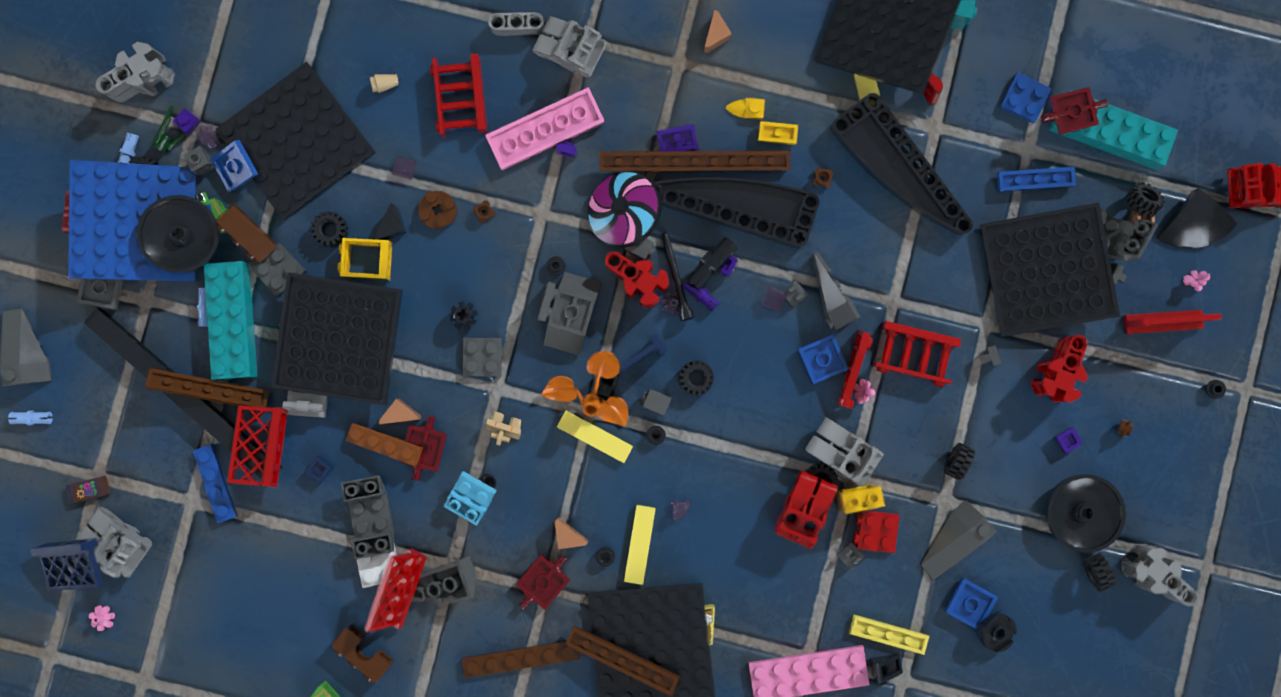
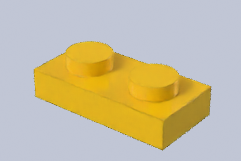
M760 121L758 142L796 145L798 125Z

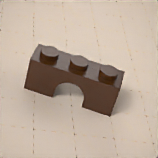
M350 624L331 646L337 655L344 656L349 660L348 663L351 667L364 673L363 676L368 681L377 683L395 661L381 649L374 656H364L360 652L359 647L365 635Z

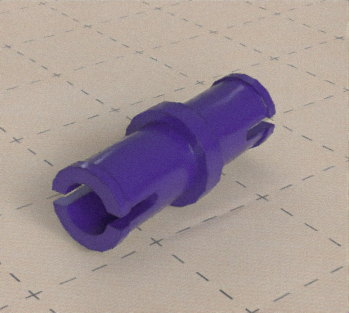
M687 283L683 286L684 289L696 297V301H701L712 312L716 309L715 306L720 304V301L711 296L706 288L697 290L694 287L691 288Z

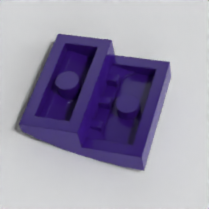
M694 124L656 131L660 151H699Z

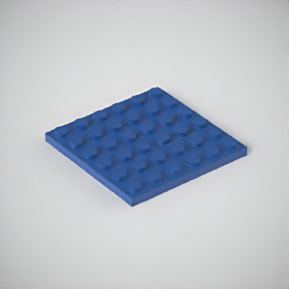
M70 160L69 279L195 282V271L179 274L170 273L150 263L139 248L137 226L146 208L158 199L172 195H183L195 199L196 174L191 172L189 167Z

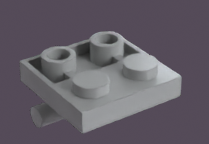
M288 390L287 401L283 402V409L288 410L287 415L326 418L328 396Z

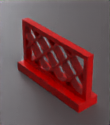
M1202 310L1123 315L1125 334L1204 329V322L1222 319L1221 313L1203 315Z
M238 405L227 483L277 488L288 410ZM244 410H249L254 415L247 423L243 419ZM265 412H272L271 420L264 424L260 416ZM258 420L262 427L254 433L249 425ZM244 429H247L252 436L243 442L240 434ZM265 430L268 433V440L262 444L257 436ZM255 439L259 447L251 453L246 445ZM244 448L248 456L240 461L237 454L238 451ZM262 449L266 455L265 459L259 463L254 455ZM252 459L257 466L248 472L243 464ZM241 467L246 475L240 480L234 479L235 471ZM258 469L263 473L262 482L255 481L251 476Z
M408 549L405 554L389 557L364 630L372 632L394 626L397 629L403 627L427 556L414 549Z

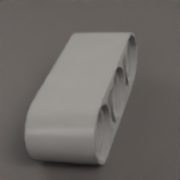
M536 12L494 13L488 19L492 33L498 36L539 35L545 26L543 17ZM515 21L521 22L519 27L512 26ZM533 21H539L540 25L537 27L531 26V23ZM495 22H502L500 27H493Z

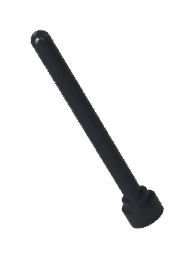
M664 232L661 237L681 307L679 318L681 322L694 319L695 314L691 307H688L670 237L667 232Z

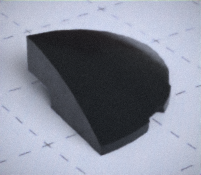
M1198 188L1191 191L1182 206L1176 209L1157 239L1175 247L1200 248L1223 239L1235 228L1237 223L1219 203Z

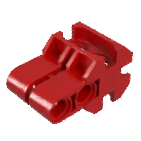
M1255 163L1242 165L1240 168L1227 169L1230 209L1240 207L1242 209L1281 207V166Z
M611 252L606 256V267L612 274L624 281L626 296L632 299L635 293L638 292L643 295L639 305L644 308L657 305L660 297L653 292L658 288L665 293L669 286L668 275L664 270L661 269L655 277L650 273L653 269V263L649 260L638 261L634 264L618 252ZM613 259H617L620 262L617 266L609 264ZM628 270H633L636 273L633 277L625 275Z
M1074 335L1059 339L1052 358L1038 363L1036 370L1045 374L1042 381L1034 378L1031 381L1030 385L1035 395L1040 397L1042 395L1051 396L1050 401L1055 403H1070L1080 398L1082 392L1073 387L1076 380L1086 383L1088 377L1084 367L1081 365L1088 346L1087 339L1084 336Z
M801 470L790 494L783 504L784 508L776 520L774 530L775 534L812 549L818 539L817 535L820 528L822 529L825 524L827 512L836 495L838 486L820 479L814 491L818 477ZM791 513L796 515V519L792 522L786 520L787 515ZM808 521L814 522V527L811 529L804 528V525Z

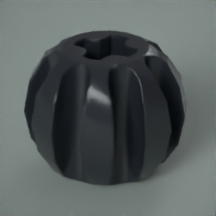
M464 301L458 302L459 307L453 306L451 311H454V315H449L450 321L456 320L454 326L458 329L462 324L464 330L470 329L469 323L471 322L475 325L477 320H473V317L478 316V311H471L474 305L468 302L466 307ZM465 311V313L468 314V317H464L463 319L460 317V314H464Z

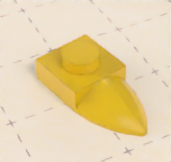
M746 98L745 100H737L728 104L726 109L737 117L763 120L765 99Z

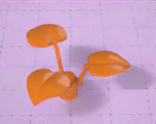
M609 351L597 352L589 358L587 371L590 374L597 375L593 393L588 394L584 399L579 389L574 387L573 380L566 376L552 378L542 391V396L561 402L573 401L578 395L581 401L580 405L583 406V412L588 416L597 415L606 422L616 423L624 427L628 420V407L623 399L610 396L606 401H600L597 396L600 377L613 378L620 370L618 359Z

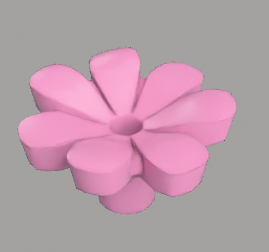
M1193 270L1190 272L1191 276L1186 275L1183 277V282L1186 286L1191 284L1195 291H1201L1203 289L1202 286L1206 285L1207 280L1210 279V274H1207L1206 271H1201L1198 274L1197 270Z
M860 379V385L855 384L854 390L857 391L854 394V398L857 399L858 404H863L869 401V396L874 397L875 390L870 389L871 383L869 381Z
M101 605L95 607V612L89 614V618L92 619L91 626L97 627L98 631H104L105 627H112L113 622L110 619L115 618V613H108L110 611L109 606L102 608Z

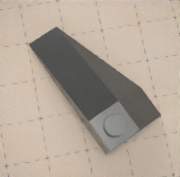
M816 252L812 255L824 315L826 316L824 320L827 326L835 331L861 316L848 295H842L840 283L835 278L832 279L830 277L832 275L831 270L819 252Z
M22 308L2 312L0 370L2 385L6 387L52 381L50 361L44 355L41 349L42 345L36 339L33 327Z
M965 500L950 513L946 524L941 528L936 541L931 545L920 565L934 580L984 544L997 531L980 512Z
M470 556L422 572L412 602L433 601V603L450 602L456 604L473 598L476 572Z

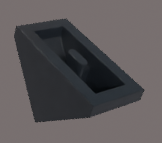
M390 203L374 237L377 240H388L407 233L399 209L392 203Z
M619 374L609 379L600 377L597 396L600 400L606 401L610 396H614Z
M900 654L870 658L873 678L878 684H882L903 673Z

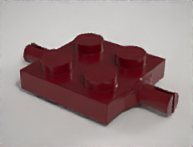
M1089 87L1051 96L1049 100L1052 113L1041 115V119H1043L1041 121L1045 123L1054 120L1059 135L1099 125L1097 109L1108 107L1107 99L1095 102Z
M428 415L425 426L409 425L405 441L423 447L417 466L410 465L414 468L412 480L419 481L422 470L429 469L437 472L439 469L448 434L438 432L433 428L436 417Z
M541 554L516 583L526 596L518 604L523 610L531 602L539 604L545 610L571 580L561 570V566L568 560L566 557L562 560L564 555L561 554L554 563Z

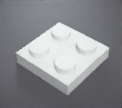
M395 544L394 552L356 559L362 588L381 583L389 557L397 555Z

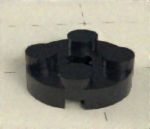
M1001 612L989 615L978 625L980 642L990 651L1000 653L1007 650L1014 642L1012 640L1013 635L1017 633L1014 620ZM998 629H1000V631L998 632L999 635L996 636V635H995L996 631H997Z

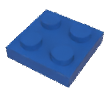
M1017 72L999 108L1034 124L1052 88Z
M240 140L233 141L210 159L228 193L234 192L258 175Z
M834 334L797 349L812 384H816L849 369Z
M962 577L945 612L978 630L979 623L989 616L998 597Z

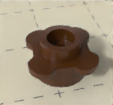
M816 168L813 185L829 188L833 172L830 169Z
M483 201L478 206L473 207V212L478 216L480 223H485L488 218L495 216V211L490 208L488 201Z
M1131 419L1130 421L1122 420L1116 432L1121 435V438L1125 435H1130L1134 427L1131 425Z

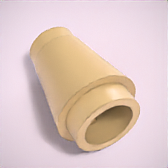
M374 74L373 77H370L373 92L381 93L399 86L397 74Z

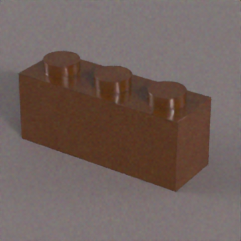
M234 202L216 219L217 227L223 233L228 232L233 237L231 240L238 247L243 246L247 250L246 254L253 261L258 260L261 262L277 247V243Z

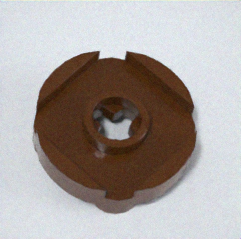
M430 191L426 193L419 203V217L428 227L440 230L448 225L450 226L455 221L457 206L449 194L443 191ZM441 205L440 208L443 212L435 215L433 208Z

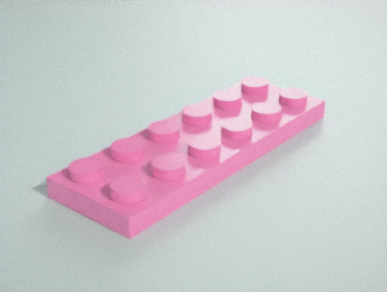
M588 87L485 136L501 170H505L556 146L558 143H563L600 126L605 121Z
M863 645L748 662L753 697H795L869 685Z

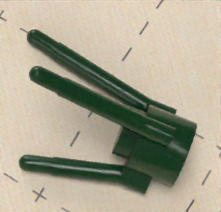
M170 105L159 131L151 143L162 152H165L167 149L172 150L178 142L187 136L183 132L173 142H170L171 138L164 134L171 121L170 115L174 108L173 105Z

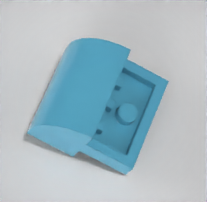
M463 471L443 507L477 526L490 506L497 490Z

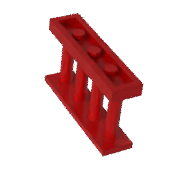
M470 54L471 61H468V63L439 66L438 60L432 58L433 65H430L431 76H434L438 121H435L436 131L440 132L443 138L446 137V129L475 127L478 128L480 134L488 133L481 61L478 54ZM472 72L473 79H470V82L441 84V73ZM468 89L474 91L475 98L469 101L443 103L442 92ZM467 108L476 110V117H473V119L445 122L444 111Z
M889 321L882 322L881 330L886 331V342L881 363L874 362L872 367H877V371L882 373L893 371L933 381V385L944 387L945 384H951L952 380L944 379L950 351L953 350V347H960L961 339ZM897 334L905 335L904 339H906L899 367L888 365L894 337ZM916 338L922 339L924 343L918 372L907 370L913 341H916ZM938 343L942 344L941 348H943L937 376L926 374L932 345Z

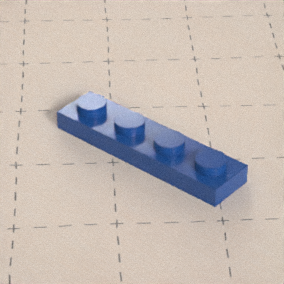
M1075 167L998 172V192L1075 187Z
M210 444L193 450L217 523L237 517L238 515L214 445Z

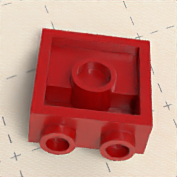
M862 510L860 513H857L856 524L858 525V530L854 533L853 543L856 544L855 547L864 550L895 553L900 515L872 510Z

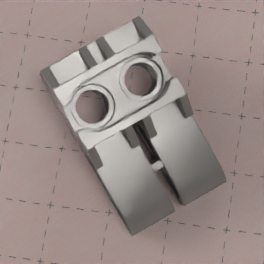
M549 16L542 30L544 35L539 36L532 51L542 58L558 63L569 71L574 72L576 70L582 76L591 77L607 42L601 39L602 35L589 26L585 25L583 28L575 21L570 20L566 22Z
M141 42L133 44L132 47L136 54L128 58L124 50L118 53L115 62L116 67L97 79L96 89L114 101L122 103L140 92L150 96L156 95L158 91L154 84L161 80L166 88L171 86L175 73L171 68L169 69L162 64L167 60L149 44Z
M825 417L816 432L829 442L826 443L814 435L805 451L850 481L864 487L884 454L877 448L867 444L860 437ZM835 444V445L838 446L841 450H843V452L837 450V449L834 448L832 445ZM859 446H862L865 450L861 457L856 454V449ZM849 462L854 464V470L851 473H848L845 469Z
M99 506L89 519V524L85 525L75 540L97 538L98 546L93 547L97 563L103 565L100 569L113 577H120L121 573L125 578H130L151 548L152 541L147 537L139 536L140 531L137 528L124 523L110 510Z
M1135 544L1131 550L1138 557L1133 563L1127 557L1122 559L1121 573L1126 577L1129 576L1137 579L1134 583L1137 587L1154 594L1162 593L1166 598L1186 606L1196 604L1198 600L1197 592L1180 578L1182 575L1181 564L1176 559L1164 558L1168 552L1163 548L1149 544Z

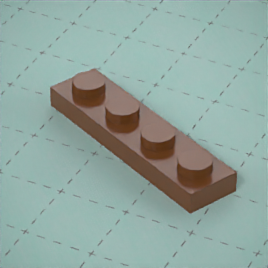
M357 423L351 424L346 439L350 443L413 466H417L423 447Z

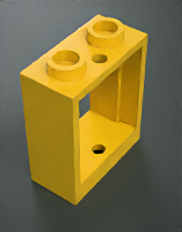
M342 238V243L339 244L341 262L338 263V273H340L341 277L390 281L392 242L389 240ZM351 245L380 247L379 274L350 273Z
M875 484L837 490L835 495L838 510L846 514L885 506L881 486Z

